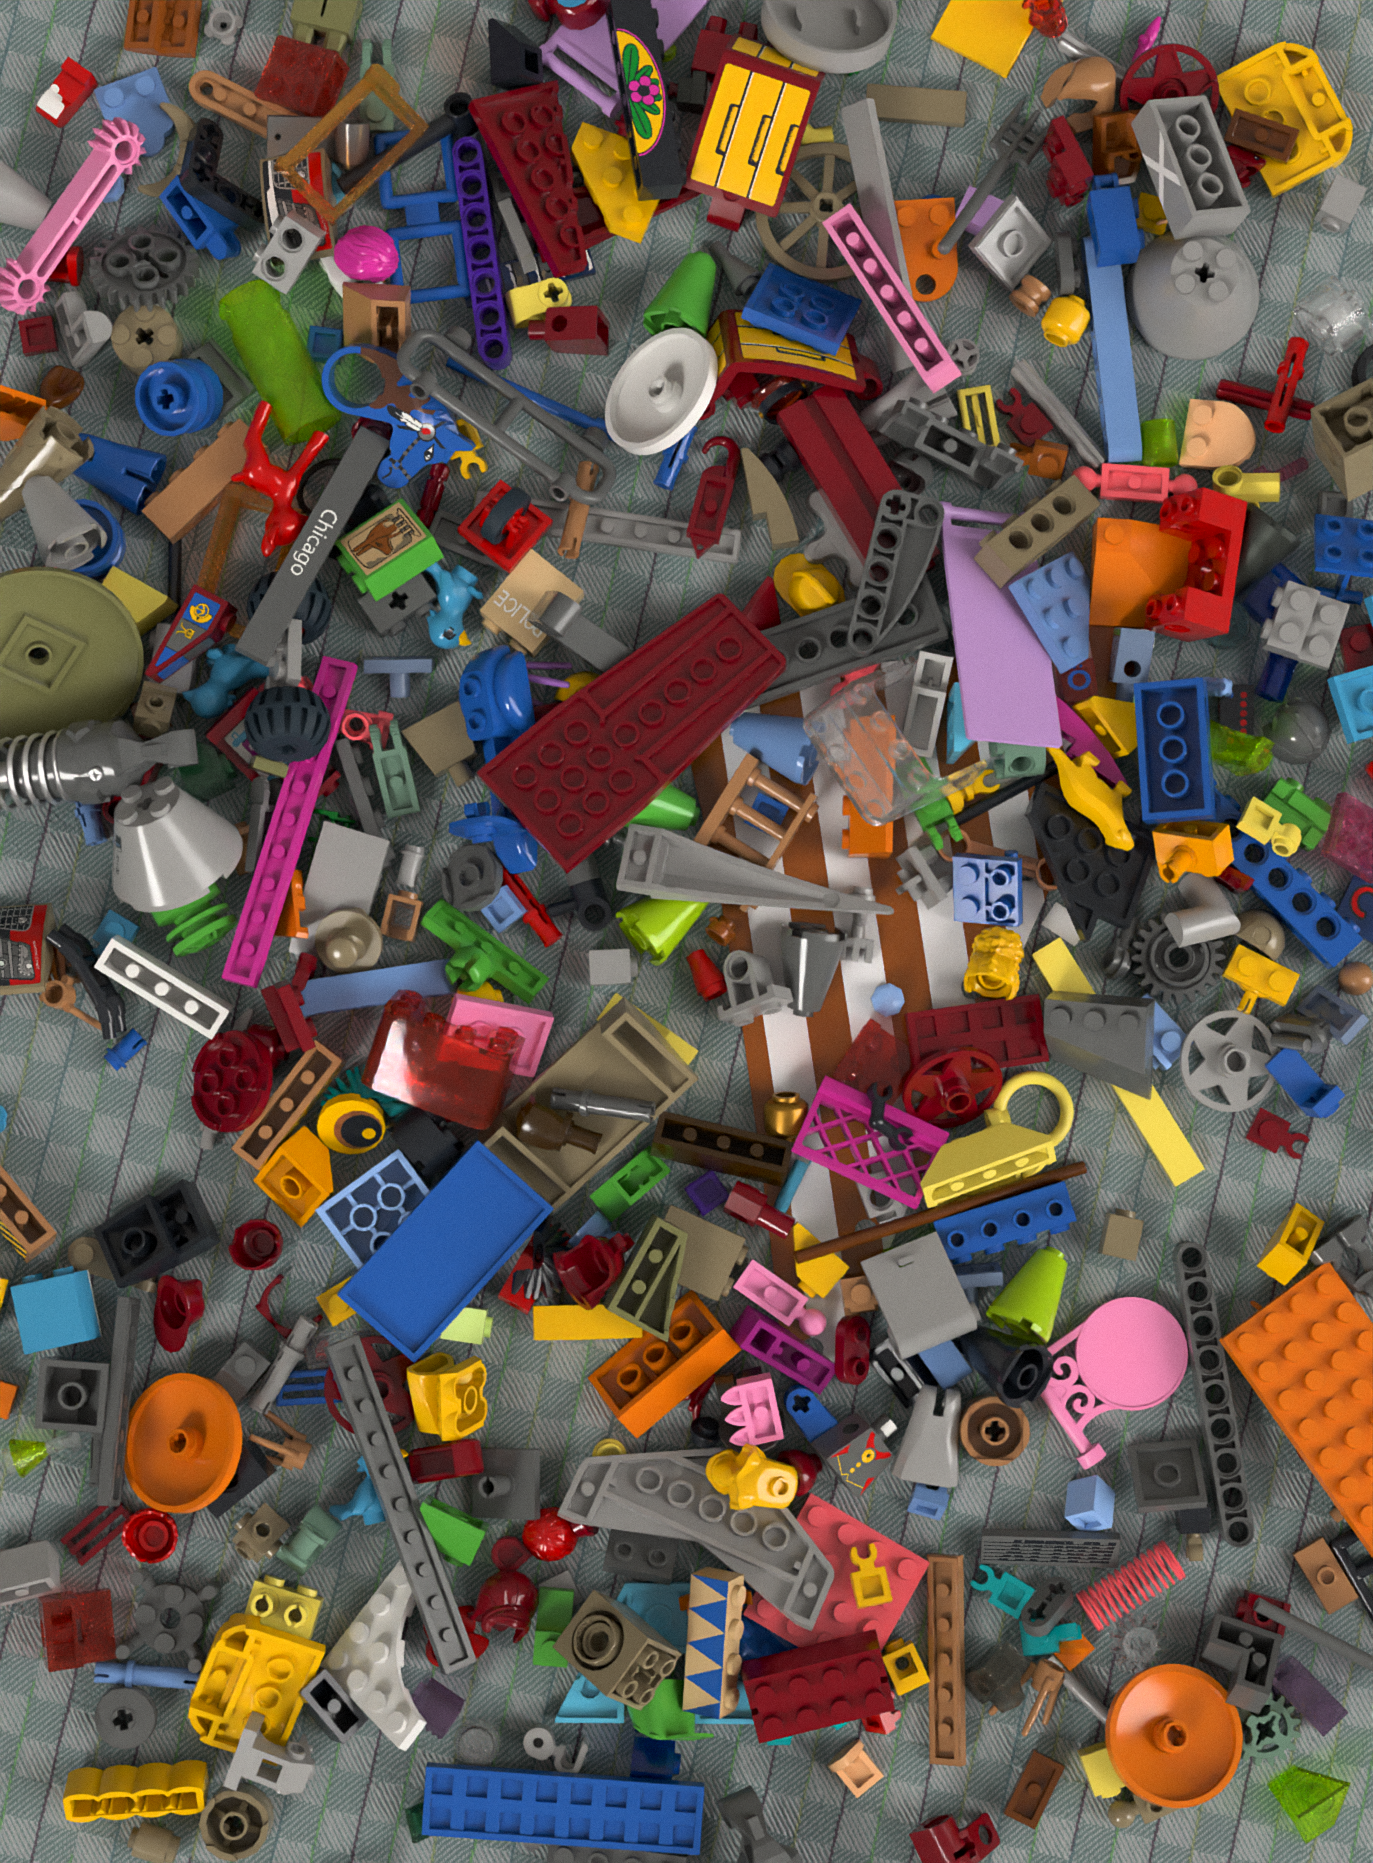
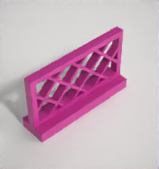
M825 1075L791 1152L911 1208L917 1209L923 1196L920 1183L941 1145L946 1144L950 1133L885 1103L884 1119L897 1128L906 1127L910 1129L914 1136L905 1139L898 1134L899 1142L909 1145L906 1146L907 1149L884 1153L878 1138L884 1135L879 1131L875 1132V1129H872L868 1123L872 1102L868 1099L867 1094ZM819 1104L833 1110L837 1120L822 1124L816 1112ZM812 1120H813V1123H814L815 1126L809 1128L810 1125H811V1122H812ZM857 1121L864 1124L868 1134L853 1139L847 1123ZM840 1126L846 1141L831 1145L825 1130ZM818 1133L824 1148L813 1150L802 1145L805 1136ZM871 1140L877 1156L863 1160L856 1145ZM849 1147L855 1163L845 1165L838 1161L835 1151ZM919 1150L931 1157L928 1164L916 1168L909 1152ZM902 1155L908 1170L894 1175L887 1159ZM881 1162L887 1177L879 1180L871 1177L866 1166ZM924 1172V1174H923V1176H922V1179H921L920 1176H919V1174ZM912 1176L917 1187L914 1197L901 1191L897 1181Z

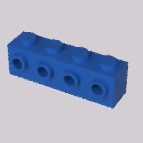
M1060 1181L931 1223L934 1232H937L949 1260L952 1261L953 1265L972 1260L971 1253L984 1250L985 1255L1004 1250L1003 1243L1017 1240L1018 1245L1037 1240L1036 1233L1048 1229L1051 1235L1070 1229L1069 1223L1077 1221L1065 1181Z

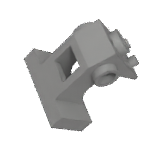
M252 1711L242 1732L223 1786L236 1791L242 1777L270 1787L282 1795H289L291 1793L302 1794L307 1780H311L315 1772V1760L311 1758L313 1746L308 1745L306 1735L303 1733L299 1742H289L287 1747L268 1741L260 1731L265 1715ZM266 1759L282 1765V1769L275 1770L261 1765L262 1760Z

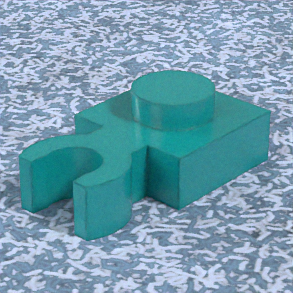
M981 1564L979 1568L988 1574V1581L985 1584H980L978 1581L972 1580L970 1582L971 1586L979 1591H991L992 1595L988 1602L1014 1618L1019 1619L1023 1607L1030 1600L1036 1589L1007 1571L999 1579L996 1577L992 1567Z

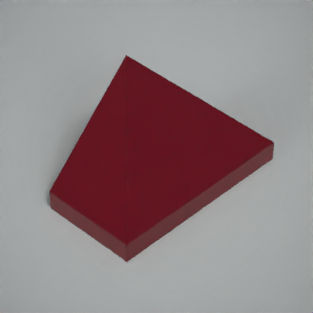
M767 576L742 611L759 631L781 624L774 580Z

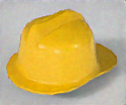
M790 554L781 559L775 567L773 576L775 589L800 617L845 602L844 590L836 577L822 564L809 563L805 559L804 554Z

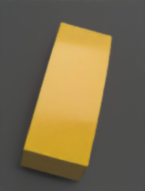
M599 1303L592 1310H585L579 1304L532 1306L533 1340H591L643 1337L642 1328L610 1312L602 1305L603 1303Z

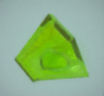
M1294 1765L1266 1785L1303 1841L1307 1844L1335 1825L1351 1783Z

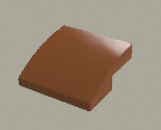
M129 0L124 49L148 55L195 58L202 0Z

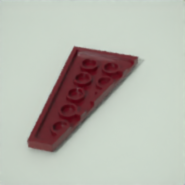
M558 80L473 99L468 106L554 278L584 271L588 264L583 231L578 224L577 218L579 207L572 187L574 177L568 140L562 126L563 110L562 105H559L557 96L559 91Z

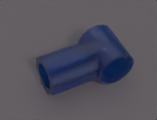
M1268 651V657L1254 694L1270 702L1283 703L1298 661L1284 658L1279 654Z

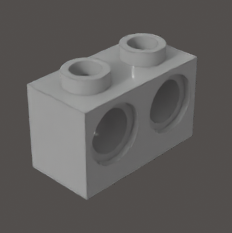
M293 210L285 215V217L279 214L269 230L273 234L269 244L262 243L252 258L257 263L252 273L285 295L293 289L326 234L325 231ZM288 229H296L300 232L302 236L301 244H294L289 240L287 236ZM271 257H278L284 262V272H278L272 268L270 263Z

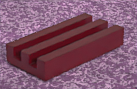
M120 1502L119 1506H115L117 1509L77 1544L72 1539L110 1506L97 1507L60 1539L63 1545L66 1544L70 1549L68 1551L76 1556L81 1566L87 1563L123 1531L125 1521L132 1514L122 1502ZM122 1514L126 1520L84 1554L81 1549Z

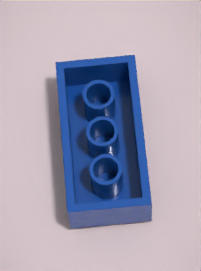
M1203 677L1134 683L1142 821L1146 824L1216 819L1207 682Z

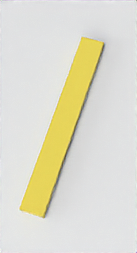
M1061 937L1030 955L1052 991L1096 994ZM1111 1084L1174 1187H1177L1205 1169L1153 1085L1151 1100H1148Z

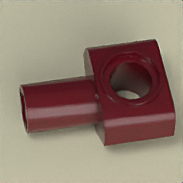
M740 1181L736 1182L723 1210L724 1213L751 1227H754L756 1224L785 1240L796 1221V1218L767 1204L768 1196L763 1192Z

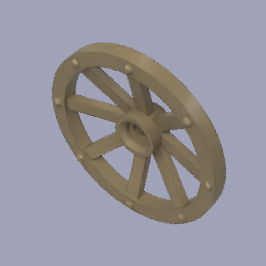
M818 142L801 146L794 166L808 159L825 157L822 192H818L793 167L790 180L811 202H782L778 213L809 214V216L779 244L770 230L768 216L755 212V220L762 245L769 256L780 267L819 283H832L847 280L856 275L849 264L826 268L829 233L822 222L846 205L842 203L857 192L855 180H853L836 194L832 192L835 158L852 163L849 147L834 142ZM823 204L831 206L832 212H821L820 207ZM853 206L855 211L863 220L861 208ZM814 226L819 227L816 267L800 263L786 253Z

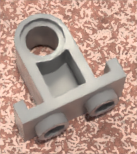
M736 950L725 959L723 969L731 1007L725 1005L717 1007L719 1020L734 1023V1026H745L753 1023L755 1017L762 1014H775L782 1010L781 1006L793 1002L790 988L774 984L769 962L764 956Z

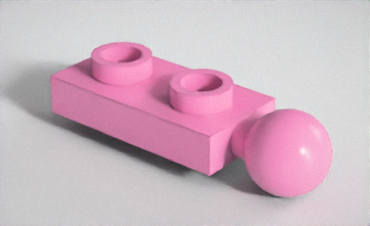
M754 1259L750 1261L733 1286V1288L787 1326H790L794 1319H797L801 1330L806 1335L817 1336L826 1327V1317L820 1310H806L803 1307L808 1301V1297Z

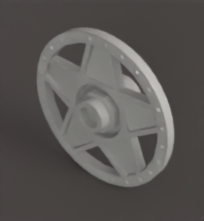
M1237 1010L1216 1011L1198 1020L1186 1034L1179 1055L1181 1077L1190 1094L1204 1106L1223 1112L1245 1110L1261 1101L1275 1082L1274 1077L1265 1068V1063L1278 1052L1277 1047L1271 1045L1270 1039L1272 1034L1269 1029L1253 1015H1247ZM1220 1018H1236L1224 1035L1205 1026ZM1254 1027L1264 1037L1270 1055L1251 1048ZM1194 1042L1204 1059L1189 1073L1188 1056L1191 1044ZM1268 1074L1260 1090L1247 1099L1248 1078ZM1219 1085L1229 1105L1210 1100L1200 1090Z

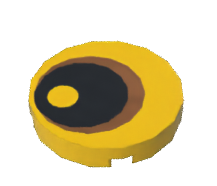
M355 1093L341 1094L328 1100L322 1106L317 1119V1130L319 1138L323 1143L338 1153L350 1155L365 1153L375 1148L383 1139L386 1129L384 1111L379 1104L371 1098L367 1100L361 1098L360 1094Z

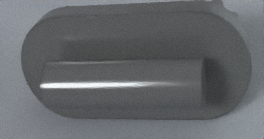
M1291 1013L1277 1017L1270 1025L1272 1034L1270 1042L1272 1046L1314 1054L1322 1053L1327 1048L1328 1042L1332 1039L1333 1035L1329 1032L1331 1027L1329 1023L1325 1022V1019L1302 1017L1295 1014L1292 1015Z

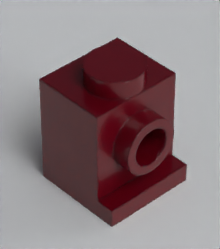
M739 372L722 396L726 402L732 400L736 408L739 407L740 410H743L757 401L756 396L759 395L760 386L752 373Z
M1245 1589L1243 1597L1239 1596L1236 1601L1234 1617H1238L1237 1620L1280 1634L1283 1639L1286 1627L1268 1617L1264 1620H1258L1257 1612L1253 1610V1605L1257 1598L1260 1597L1290 1612L1291 1604L1283 1599Z

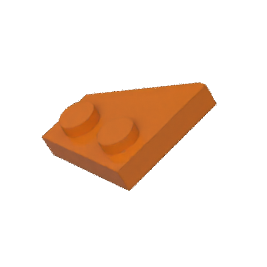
M294 870L273 937L308 939V928L300 926L299 911L303 912L306 909L305 897L302 891L303 878L301 870Z

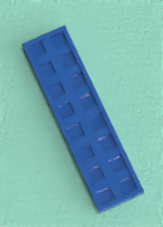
M427 1762L422 1835L700 1855L705 1782Z

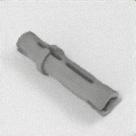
M303 1315L299 1316L290 1335L280 1343V1351L269 1367L256 1392L249 1400L248 1405L252 1409L264 1415L268 1414L269 1409L289 1378L293 1368L299 1360H303L306 1353L304 1351L320 1327L315 1321Z

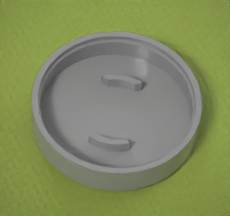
M763 0L760 16L761 25L767 39L783 56L811 70L844 74L867 69L884 57L890 47L898 15L895 0Z

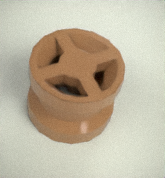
M1027 274L1022 278L1020 288L1013 290L1009 295V299L1020 311L1028 316L1035 317L1039 312V305L1047 301L1052 294L1040 280Z

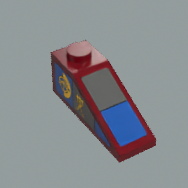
M194 584L144 674L157 683H162L219 642L225 633H229L235 625L237 619L235 614L238 610L228 601Z

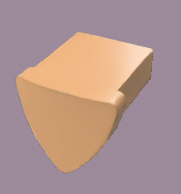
M860 1739L844 1747L827 1765L831 1772L838 1774L856 1798L860 1797L884 1777L880 1769L863 1750L864 1744Z

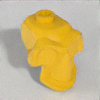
M746 1443L742 1447L740 1454L732 1449L718 1452L708 1460L705 1473L708 1481L719 1493L723 1495L729 1494L730 1509L744 1510L753 1505L785 1509L791 1504L797 1492L798 1475L796 1469L791 1465L766 1458L764 1452L753 1444Z

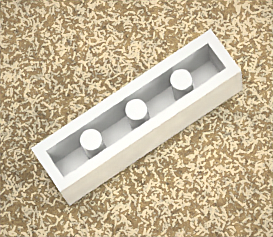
M118 934L111 938L94 966L97 970L211 1040L218 1033L234 1007Z

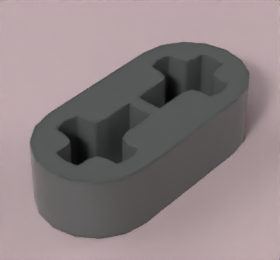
M1051 1577L1047 1579L1021 1611L1022 1624L1025 1632L1034 1637L1047 1635L1071 1607L1073 1591L1070 1582L1066 1578ZM1060 1591H1063L1064 1595L1061 1596L1058 1595V1593H1060ZM1051 1593L1057 1594V1595L1052 1599ZM1042 1614L1044 1618L1043 1621L1038 1619ZM1033 1617V1618H1036L1037 1620H1035L1034 1622H1032V1621H1031V1618Z

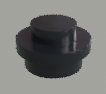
M700 1417L693 1420L690 1426L692 1441L702 1448L715 1447L721 1441L718 1433V1421L711 1417Z

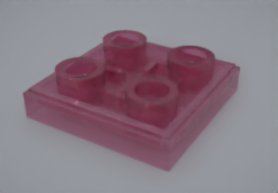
M1346 792L1338 793L1321 855L1369 884L1373 883V809Z

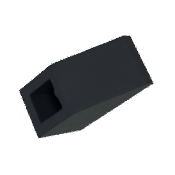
M494 18L488 19L491 85L511 91L543 83L542 50L516 26Z

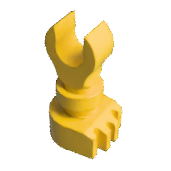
M984 770L978 774L975 780L971 782L965 780L959 783L958 788L954 783L940 787L954 815L962 811L964 799L970 801L974 799V795L992 794L999 788L1000 784L990 788L983 784V778L992 774L994 770Z

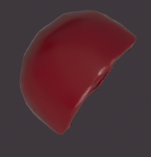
M250 1219L235 1229L233 1241L228 1246L233 1262L244 1270L262 1271L272 1267L280 1258L283 1250L284 1240L282 1232L277 1225L267 1219Z

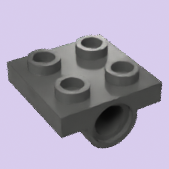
M611 1529L602 1571L670 1586L679 1539Z

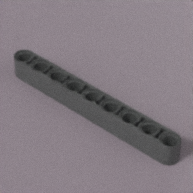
M1184 1241L1174 1248L1172 1262L1187 1341L1219 1534L1224 1541L1236 1548H1243L1252 1542L1255 1529L1224 1347L1219 1341L1222 1336L1206 1249L1196 1242ZM1192 1247L1196 1250L1198 1259L1193 1266L1187 1267L1182 1261V1254L1184 1250ZM1198 1281L1203 1286V1295L1200 1299L1194 1301L1188 1296V1287L1191 1283ZM1199 1316H1206L1209 1321V1328L1203 1334H1197L1193 1328V1323ZM1206 1350H1212L1215 1355V1362L1209 1368H1203L1199 1362L1201 1353ZM1217 1384L1220 1387L1221 1395L1217 1401L1208 1402L1205 1397V1391L1210 1385ZM1223 1418L1226 1421L1227 1429L1223 1435L1214 1436L1211 1432V1425L1216 1419ZM1223 1453H1230L1232 1456V1465L1227 1470H1219L1217 1467V1459ZM1236 1487L1238 1491L1237 1500L1233 1504H1225L1223 1501L1224 1491L1227 1488ZM1234 1522H1242L1244 1525L1243 1534L1236 1539L1230 1538L1228 1534L1230 1525Z

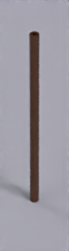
M1081 1160L794 1251V1256L797 1264H801L1086 1174L1087 1168L1084 1161Z

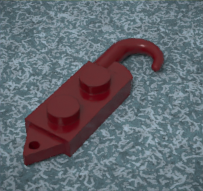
M726 436L710 438L702 448V453L707 454L713 446H723L728 450V457L725 466H711L705 469L701 475L686 531V537L690 538L697 559L705 554L714 544L719 545L741 461V451L738 444Z

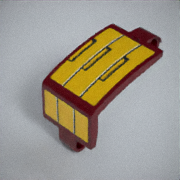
M734 33L726 45L686 167L687 181L683 185L685 188L713 197L706 219L707 223L737 233L740 230L746 208L773 218L777 217L818 91L827 74L792 62L778 52L769 40L767 43Z
M729 309L722 311L708 329L706 340L715 350L718 361V376L711 400L699 420H705L714 415L715 401L725 392L739 372L773 374L813 381L851 390L856 397L862 400L874 399L881 395L883 391V384L877 364L872 359L858 353L855 337L849 333L846 334L836 356L829 353H819L811 346L799 341L787 340L781 334L767 328L753 326L749 321L741 318L743 310Z

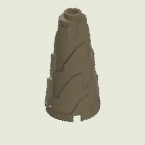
M43 406L34 414V417L26 426L23 435L6 456L5 463L0 468V523L25 507L22 490L27 480L36 475L50 476L56 483H59L92 457L94 447L91 439L88 436L82 441L78 434L83 428L62 410L53 406H49L46 410L45 406Z

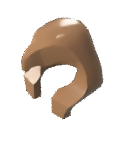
M1098 56L1073 60L1055 70L1045 83L1040 97L1046 109L1052 107L1057 99L1059 101L1067 98L1097 101L1096 106L1090 111L1073 113L1066 118L1074 135L1093 128V115L1113 111L1116 88V73L1113 64L1106 58Z

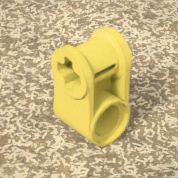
M548 278L531 285L520 286L506 292L504 295L514 328H526L530 320H545L546 309L549 307H568L572 304V296L565 282L559 278ZM554 291L559 293V301L553 302L551 299L552 292Z

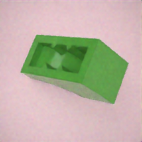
M650 1145L589 1196L611 1222L671 1172L661 1158L650 1156Z
M540 1586L533 1665L567 1668L568 1661L552 1646L572 1620L574 1589Z

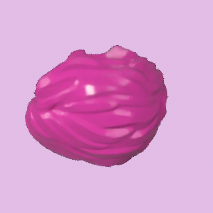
M369 225L354 227L340 238L334 246V261L338 268L350 279L360 282L371 281L378 283L389 278L398 268L399 254L394 245V240L388 233L378 227Z

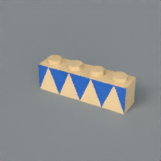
M705 1567L691 1574L682 1711L721 1719L734 1712L738 1705L740 1694L737 1689V1678L742 1665L739 1647L740 1639L744 1632V1623L741 1620L742 1605L746 1598V1588L743 1586L744 1574L712 1567Z

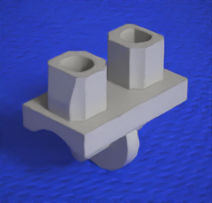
M931 844L918 848L914 845L895 858L902 870L897 872L903 885L895 889L898 895L908 891L914 902L921 898L928 910L948 897L947 893L953 888V878L947 871L942 872L936 877L931 871L929 865L938 860V854Z

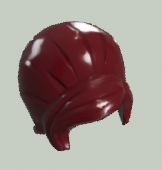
M516 1570L499 1571L487 1578L482 1584L475 1609L472 1612H468L467 1617L469 1620L481 1623V1628L486 1633H489L492 1628L497 1631H504L509 1627L516 1629L513 1643H518L530 1629L531 1619L534 1617L539 1604V1592L532 1580L525 1574Z

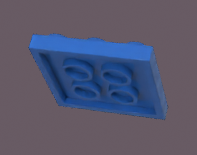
M769 263L744 306L741 318L749 321L755 327L767 328L777 332L787 340L799 341L809 345L819 353H829L836 356L859 311L862 300Z

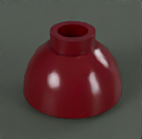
M798 1449L784 1450L778 1455L777 1461L791 1465L797 1471L798 1487L795 1496L800 1497L806 1494L815 1484L817 1474L822 1472L820 1458L815 1453L809 1455Z

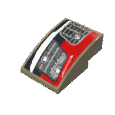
M324 148L259 160L262 205L268 244L273 237L269 230L279 214L285 217V215L293 210L326 232L310 260L334 256V246L338 242L337 200L332 190V164ZM288 229L287 236L289 240L294 244H301L302 236L300 232L296 229ZM271 257L273 266L284 265L280 258Z
M52 903L0 907V995L46 991L54 952L52 944L45 939L56 928Z

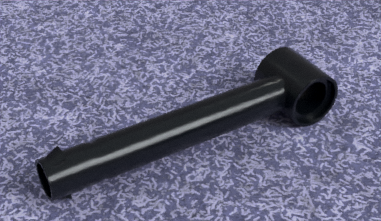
M464 92L450 95L444 102L445 114L362 163L359 167L352 169L346 174L342 172L336 181L346 197L357 195L356 191L368 183L373 182L452 133L459 137L474 135L479 128L468 109L471 100H473L472 97Z

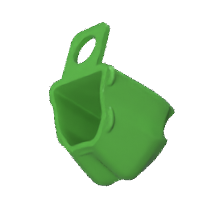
M663 1679L655 1690L653 1699L641 1711L626 1705L633 1727L652 1739L695 1741L714 1738L712 1733H695V1714L682 1711L684 1680Z

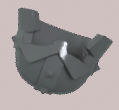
M1296 697L1283 703L1275 712L1272 723L1269 722L1262 727L1264 742L1270 753L1280 761L1292 765L1307 764L1318 758L1326 749L1330 734L1332 733L1329 727V719L1325 714V708H1320L1316 703L1301 697Z

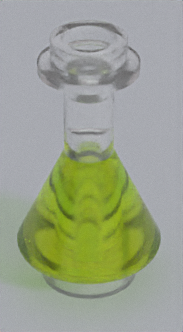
M66 1431L65 1435L45 1442L10 1439L9 1447L2 1449V1455L9 1475L18 1473L21 1478H25L48 1455L70 1447L74 1453H77V1449L83 1447L79 1432Z

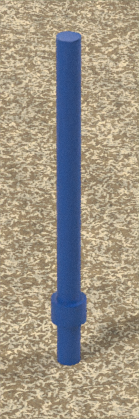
M450 357L448 358L446 367L486 384ZM499 376L548 413L584 429L597 427L606 433L610 441H613L607 431L605 419L600 417L594 419Z

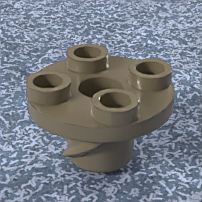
M357 907L338 909L329 913L320 922L315 933V948L320 959L330 969L341 974L369 970L375 965L384 948L379 926L363 909Z

